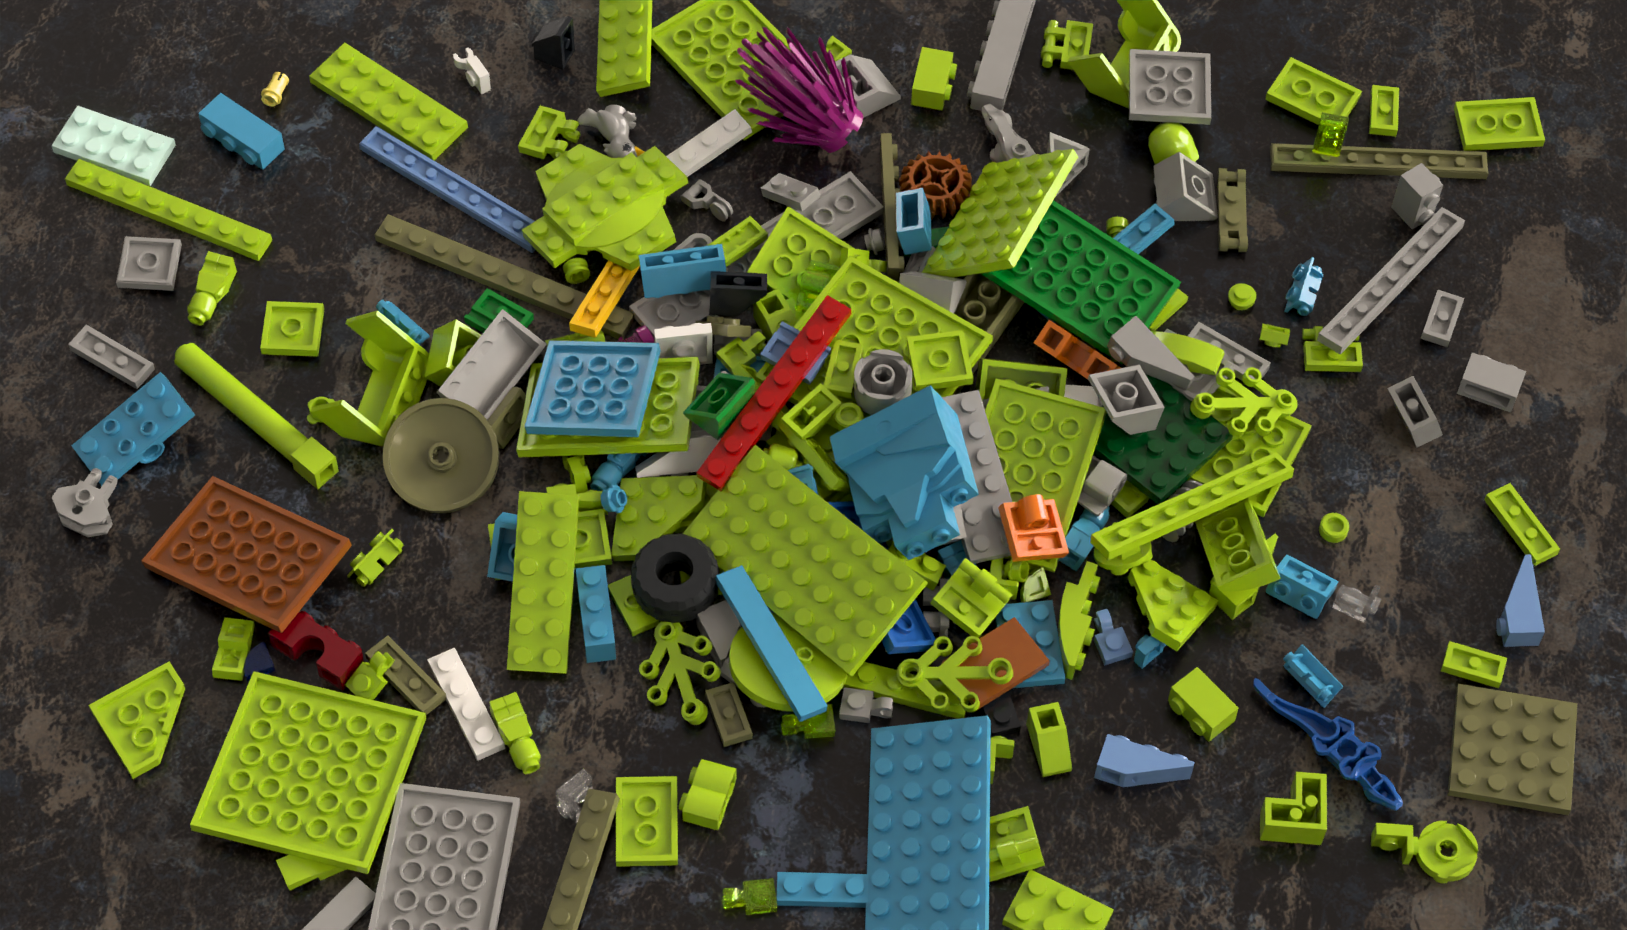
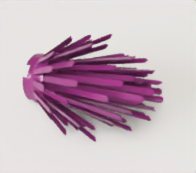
M762 27L763 32L770 42L758 31L757 37L762 40L759 45L752 44L746 38L742 39V44L764 65L754 60L742 48H738L737 53L763 78L743 64L739 65V67L750 76L748 81L754 86L748 85L740 79L735 80L736 83L750 91V94L763 101L765 105L779 111L785 117L799 124L791 123L754 108H748L749 112L769 119V122L759 121L756 124L787 132L780 135L783 138L776 137L772 141L819 146L828 153H832L848 143L845 138L853 129L858 132L863 121V113L855 106L851 76L849 77L845 58L843 57L841 60L846 89L830 50L827 53L821 37L818 38V43L831 74L829 75L818 54L815 51L812 52V56L818 65L817 67L788 27L787 34L791 39L787 38L786 40L789 45L788 47L791 49L790 51L766 27Z

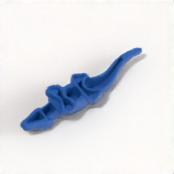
M1254 679L1253 687L1277 713L1300 726L1310 736L1316 754L1325 756L1340 771L1343 778L1356 780L1361 784L1364 794L1369 801L1381 804L1394 811L1402 807L1403 801L1396 792L1393 783L1388 777L1380 774L1375 767L1377 760L1381 759V749L1370 742L1362 743L1354 735L1355 727L1352 721L1339 716L1331 720L1313 710L1287 702L1272 693L1259 679Z

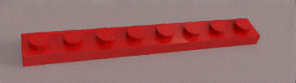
M829 295L825 297L696 472L698 478L719 491L724 489L737 466L753 446L757 444L852 314L851 308Z

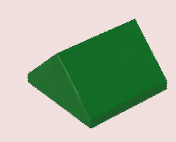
M718 373L687 407L683 414L712 437L719 440L755 394V381L751 377Z

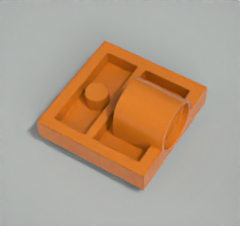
M1035 494L1026 496L1018 502L1002 503L998 507L1013 562L1064 558L1069 554L1054 499L1044 500L1042 495Z

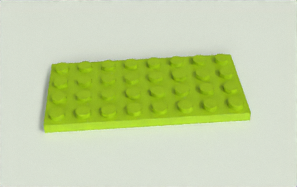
M756 445L753 446L737 466L722 491L718 490L683 533L701 540L709 547L717 560L718 566L725 572L743 566L767 607L851 676L856 673L928 584L921 576Z

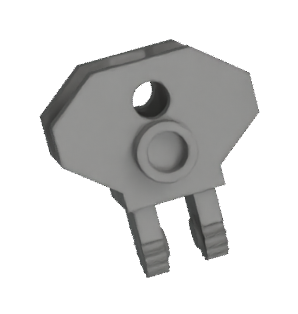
M97 468L92 469L84 482L80 480L77 485L58 488L52 496L62 525L86 537L107 534L113 525L107 508L109 506L108 499L113 493L118 480L111 475L100 489L96 488L102 475V471Z

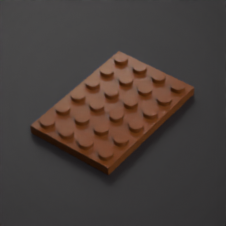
M212 476L142 559V563L145 568L282 633L350 549L352 544L349 538Z

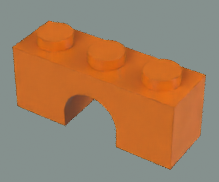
M1048 320L1034 341V344L1086 379H1088L1090 374L1121 368L1051 320Z

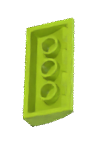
M1245 498L1195 521L1219 591L1247 590L1281 579L1258 516L1249 498Z

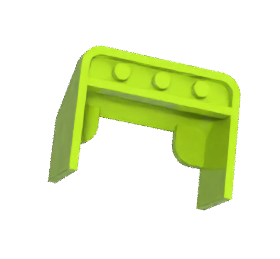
M1117 0L1123 9L1118 20V30L1125 41L1111 65L1103 53L1070 57L1068 59V63L1090 93L1129 109L1130 49L1174 52L1179 50L1181 45L1179 31L1157 0Z
M377 310L349 318L345 323L365 339L361 348V356L364 363L373 370L358 410H355L344 400H339L312 407L310 412L341 437L384 447L387 433L395 420L408 408L419 403L427 382L425 372L429 353Z

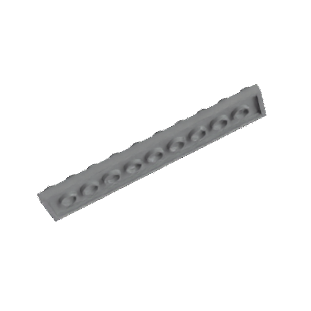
M851 171L820 189V197L803 212L792 208L839 239H843L884 213L883 205ZM783 213L761 225L768 233V237ZM766 240L726 267V272L746 273ZM710 290L695 291L689 294L666 295L660 298L643 297L629 306V311L634 314L635 320L641 326L644 324L647 326L654 340V329H661L666 326H688L695 323V321H707V316H718L709 315Z

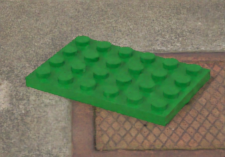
M1054 200L1015 267L981 273L1112 359L1114 358L1107 347L1111 336L1135 316L1149 329L1181 284V281Z

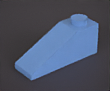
M1531 554L1524 556L1502 615L1497 619V634L1502 636L1504 647L1539 646L1545 633Z

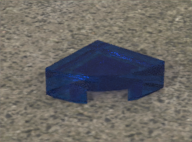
M264 642L255 646L246 657L244 672L247 681L251 679L253 671L263 674L275 671L274 664Z

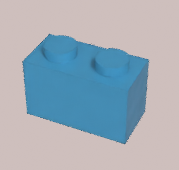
M923 188L896 193L897 235L904 254L932 250L931 210Z

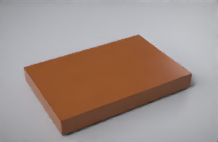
M1014 617L979 638L982 644L981 653L977 656H969L959 665L988 666L996 658H1005L1011 663L1013 669L1012 679L1002 685L994 683L991 679L957 680L969 692L977 694L980 701L978 709L1049 666L1050 660ZM971 643L968 649L973 650L978 644ZM1000 670L997 672L996 676L1003 677L1006 675L1007 672L1005 670ZM968 699L972 705L975 703V699Z

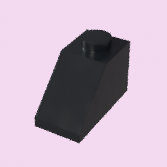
M566 16L545 23L542 30L535 33L532 47H534V58L562 70L565 68L575 52L573 17Z
M711 271L709 315L721 317L740 315L767 295V274Z

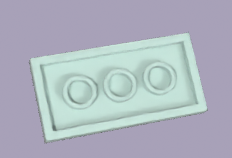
M77 106L52 144V149L54 153L77 161L78 159L84 160L151 186L176 144L173 138Z

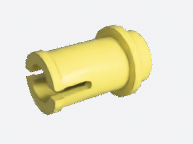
M275 72L267 88H264L261 92V100L267 106L274 107L280 104L282 100L281 95L289 83V78L282 74L281 79L278 80L281 72Z

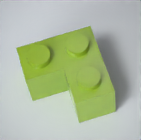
M1296 772L1291 785V799L1265 797L1260 812V840L1313 845L1322 844L1327 831V774Z

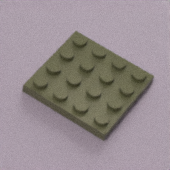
M1458 684L1455 696L1447 795L1569 815L1572 804L1578 703Z

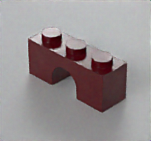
M305 611L298 612L282 633L273 629L268 633L272 647L295 662L307 650L317 649L322 651L323 655L316 662L319 677L342 691L347 687L345 684L360 664L364 662L362 649L358 644L351 640H343L334 629L327 625L322 627Z

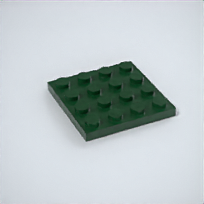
M1145 374L1164 406L1156 430L1130 435L1112 422L1108 413H1106L1093 455L1128 474L1126 480L1156 504H1160L1232 440L1233 435L1229 433L1227 427L1211 415L1205 419L1196 417L1190 409L1191 400L1167 382Z

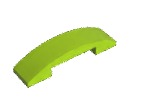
M1151 331L1182 364L1187 365L1190 372L1216 375L1225 354L1224 350L1192 337Z

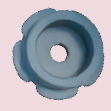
M611 485V488L603 490L601 494L602 506L607 512L616 511V513H621L627 504L625 491L620 489L618 485Z

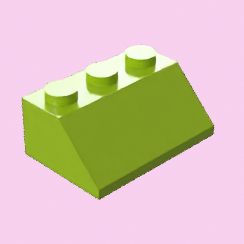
M980 358L976 390H979L982 400L989 399L997 378L1034 389L1048 386L1049 393L1064 397L1067 368Z

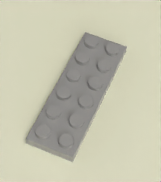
M979 390L942 397L958 414L979 495L969 499L967 502L959 504L966 532V538L962 539L966 557L970 562L976 564L1011 556L998 507L1002 503L1012 502Z

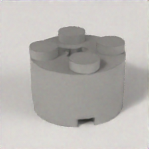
M886 349L875 350L871 352V355L864 359L862 357L857 362L854 370V398L863 412L873 415L911 395L912 369L899 353Z

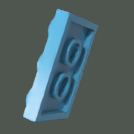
M1053 601L1006 604L995 617L996 628L1015 617L1050 660L1049 666L1014 688L1064 684L1065 673Z

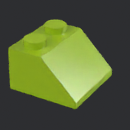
M457 319L435 329L425 378L441 387L481 337V334Z

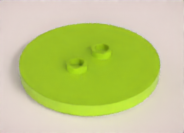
M775 612L771 613L826 703L829 702L842 689L847 678V672ZM741 627L732 640L729 652V669L734 682L744 694L763 706L781 711H793L745 630Z

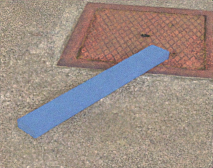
M377 126L359 143L360 150L531 253L536 250L522 234V229L535 222L531 218Z

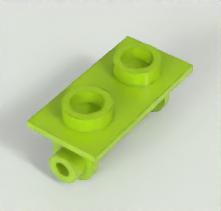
M391 529L386 535L380 532L369 543L373 549L366 556L361 552L349 564L353 569L347 576L350 577L355 573L358 576L356 580L361 586L371 585L384 570L377 561L380 559L388 566L402 552L403 543L398 538L393 540L389 537L394 530Z

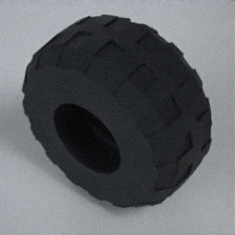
M667 534L649 541L636 554L631 567V585L637 603L646 614L662 622L680 623L696 619L697 614L705 611L715 602L719 588L715 578L720 573L713 552L701 540L685 534ZM673 571H683L691 576L686 582L679 585H667L660 581L664 575Z

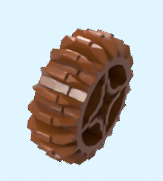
M928 151L926 157L918 154L915 160L909 159L907 166L903 167L901 177L899 178L900 192L923 188L931 210V220L935 215H939L944 219L946 213L954 216L956 210H960V206L966 198L970 197L973 185L971 184L972 177L971 173H968L967 165H961L960 158L952 160L950 153L947 156H942L940 151L936 155H932ZM922 177L923 179L920 183L915 185V182ZM956 185V188L949 193L948 191L951 187Z

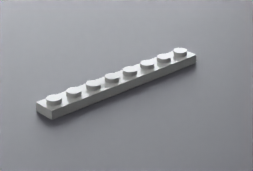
M1441 207L1319 332L1317 341L1341 354L1463 228L1465 220Z

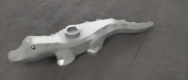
M990 103L982 106L981 112L985 125L997 140L995 148L990 151L992 162L998 163L1012 158L1019 159L1036 154L1028 141L1021 138L1013 130L1011 116L1008 113L998 110Z

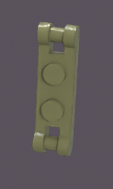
M1218 168L1219 251L1238 249V252H1247L1246 169H1237V172L1227 171V168ZM1227 182H1236V186H1227Z

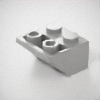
M854 55L844 57L849 77L851 76L855 106L863 113V118L901 99L900 94L872 60ZM840 59V60L836 61L835 63H836L837 68L840 70V73H841V76H842V79H843V82H844V86H845V89H846L845 80H844V75H843V70H842V65H841V60H842V59ZM827 66V73H828V75H829V74H831V73H830V70H829V68H828V66Z

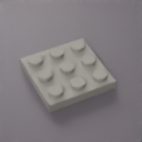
M1130 49L1129 120L1210 125V54Z

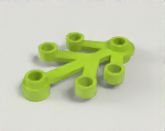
M1250 367L1245 371L1242 381L1245 385L1256 388L1266 397L1256 396L1235 380V373L1231 369L1222 368L1216 376V382L1221 387L1228 388L1238 397L1214 398L1209 393H1200L1191 402L1190 409L1196 417L1201 419L1208 418L1214 410L1245 409L1239 417L1233 418L1228 425L1229 433L1235 437H1240L1248 428V423L1259 409H1270L1267 416L1259 418L1254 426L1257 434L1268 436L1279 417H1286L1295 412L1297 400L1291 392L1283 389L1275 390L1261 379V372L1254 367ZM1222 375L1227 376L1229 380L1224 379ZM1261 424L1266 425L1268 429L1263 428ZM1235 425L1240 426L1241 429H1237Z
M661 621L656 626L654 632L657 644L650 658L640 664L639 672L646 679L652 680L658 676L660 671L659 664L667 650L670 659L658 684L648 690L647 698L654 705L664 704L668 697L667 692L676 676L684 701L681 709L682 717L692 725L701 724L707 718L708 709L704 703L696 699L687 669L702 675L709 682L716 681L721 675V670L712 661L703 663L683 655L679 644L691 647L699 655L706 656L712 650V642L705 636L695 637L683 632V627L679 622ZM671 628L670 634L664 636L666 631ZM702 642H706L705 647L699 650V645ZM649 666H653L652 671L646 674V669ZM710 668H714V672L707 676V671ZM661 691L660 697L654 700V695ZM693 706H696L695 711L689 714V710Z
M945 636L938 637L934 641V645L918 660L906 659L897 669V678L901 685L907 688L917 687L931 701L933 709L940 713L949 709V698L944 692H938L928 680H940L961 701L965 711L974 712L980 706L977 694L969 692L957 679H991L994 683L1002 685L1008 683L1013 677L1011 663L1005 658H996L988 666H959L969 656H977L981 653L982 644L976 636L967 637L963 645L939 667L929 666L939 656L946 657L953 650L950 639ZM947 643L948 647L945 650L938 649L939 645ZM969 644H978V646L975 649H968ZM1000 670H1005L1007 672L1006 675L1003 677L996 676L997 672ZM911 671H916V672H917V675H916L915 677H913V678H908V677H907V675H908L909 672H911ZM938 699H945L943 705L937 706L935 704ZM967 699H975V703L973 705L969 706L965 704Z

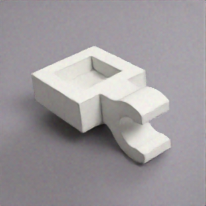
M470 48L465 49L467 56L465 59L459 58L456 53L453 54L455 66L459 69L467 70L465 72L466 78L472 87L476 86L481 94L491 90L489 73L478 57L473 55V51Z

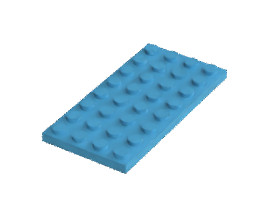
M988 716L871 729L867 853L868 903H866L865 930H989L991 720Z

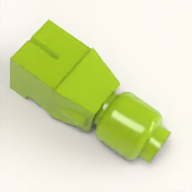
M208 251L205 263L201 271H199L195 288L197 293L193 295L187 308L188 320L191 323L201 326L205 321L210 320L217 303L229 292V288L237 273L233 257Z
M514 692L490 701L491 716L504 744L510 748L509 752L515 766L521 769L524 774H531L540 768L539 761L541 755L536 743L530 738L533 733L517 693Z

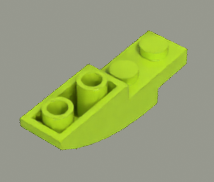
M1088 561L1079 584L1066 583L1059 614V644L1066 678L1072 680L1075 670L1081 671L1086 654L1082 653L1084 645L1090 646L1095 629L1090 628L1092 617L1088 616L1092 601H1089L1088 598L1090 592L1096 594L1101 577L1096 576L1098 564Z

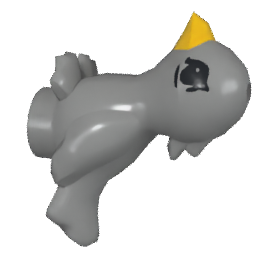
M609 105L605 110H599L598 112L588 108L577 120L580 125L597 128L603 137L610 142V144H603L605 147L604 152L610 158H623L629 153H633L638 157L645 152L629 140V130L634 129L636 123L633 122L636 121L635 113L626 111L622 106Z

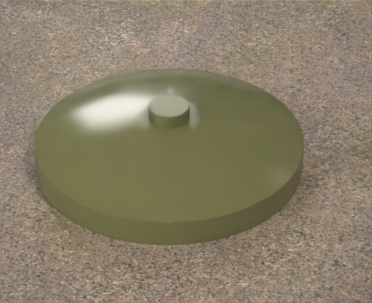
M430 399L408 408L392 424L383 447V466L392 488L409 505L430 513H451L475 503L493 483L499 465V446L491 425L478 410L455 399Z

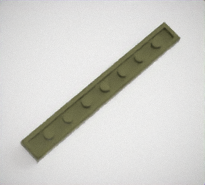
M1271 143L1270 147L1271 171L1401 176L1422 163L1432 174L1441 178L1487 179L1488 176L1487 152Z

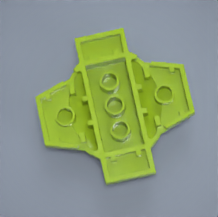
M578 144L535 171L546 199L545 207L542 208L544 216L522 229V234L554 268L576 254L588 255V251L596 250L602 253L603 258L632 271L640 266L639 255L662 252L676 243L675 234L665 214L663 205H666V197L688 184L687 176L656 146L638 157L633 153H629L623 158H610L582 144Z

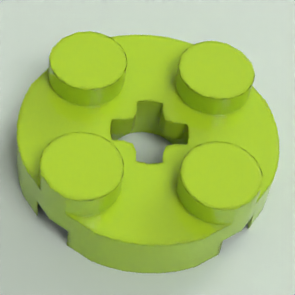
M1447 821L1433 822L1423 829L1418 839L1416 859L1420 867L1438 883L1458 881L1465 878L1473 870L1477 861L1478 843L1474 835L1466 827L1458 823L1455 826L1453 824H1446ZM1443 845L1446 849L1451 847L1454 850L1451 854L1452 857L1442 855L1440 846Z

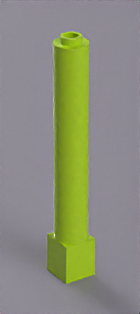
M188 343L177 349L175 352V365L292 462L294 470L315 488L319 489L339 472L336 456L313 437L308 439L197 345Z

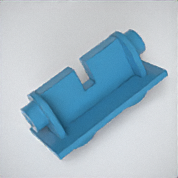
M1311 257L1304 264L1300 263L1295 268L1292 275L1294 278L1293 285L1286 294V300H1288L1285 308L1286 313L1292 308L1297 309L1298 313L1302 316H1307L1312 312L1317 297L1314 293L1319 290L1323 278L1322 269L1319 266H1312L1314 257Z
M381 300L376 305V309L419 345L430 337L427 332L392 302Z
M1301 645L1294 654L1289 652L1283 658L1286 662L1283 666L1323 708L1342 689L1343 685L1304 645Z

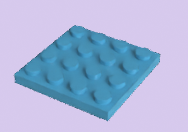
M549 340L525 423L527 434L639 437L661 352L659 343Z

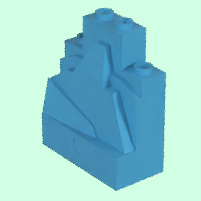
M931 385L830 436L835 462L848 476L856 514L860 518L862 530L880 544L893 537L895 547L910 560L960 535L953 507L967 502L969 499L979 495L958 414Z

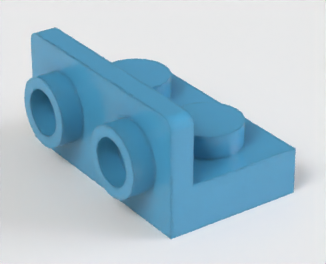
M1286 555L1277 566L1281 579L1268 584L1266 593L1317 619L1324 604L1335 591L1339 581Z

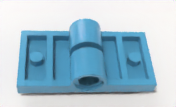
M160 372L71 446L90 471L94 468L102 471L99 481L102 486L109 476L112 475L118 480L139 461L145 464L156 460L164 451L165 446L162 442L193 418L195 414L165 375Z

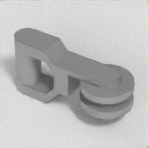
M701 179L680 196L682 202L692 209H708L710 207L713 215L721 221H725L733 214V209L729 202L712 192L711 186ZM701 192L706 194L703 198L695 199Z

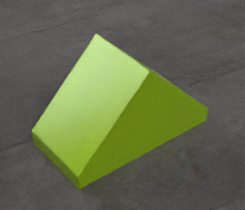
M820 383L787 412L780 421L803 440L816 436L842 402Z

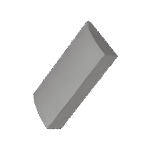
M502 309L437 393L441 398L455 399L472 406L488 420L547 344Z

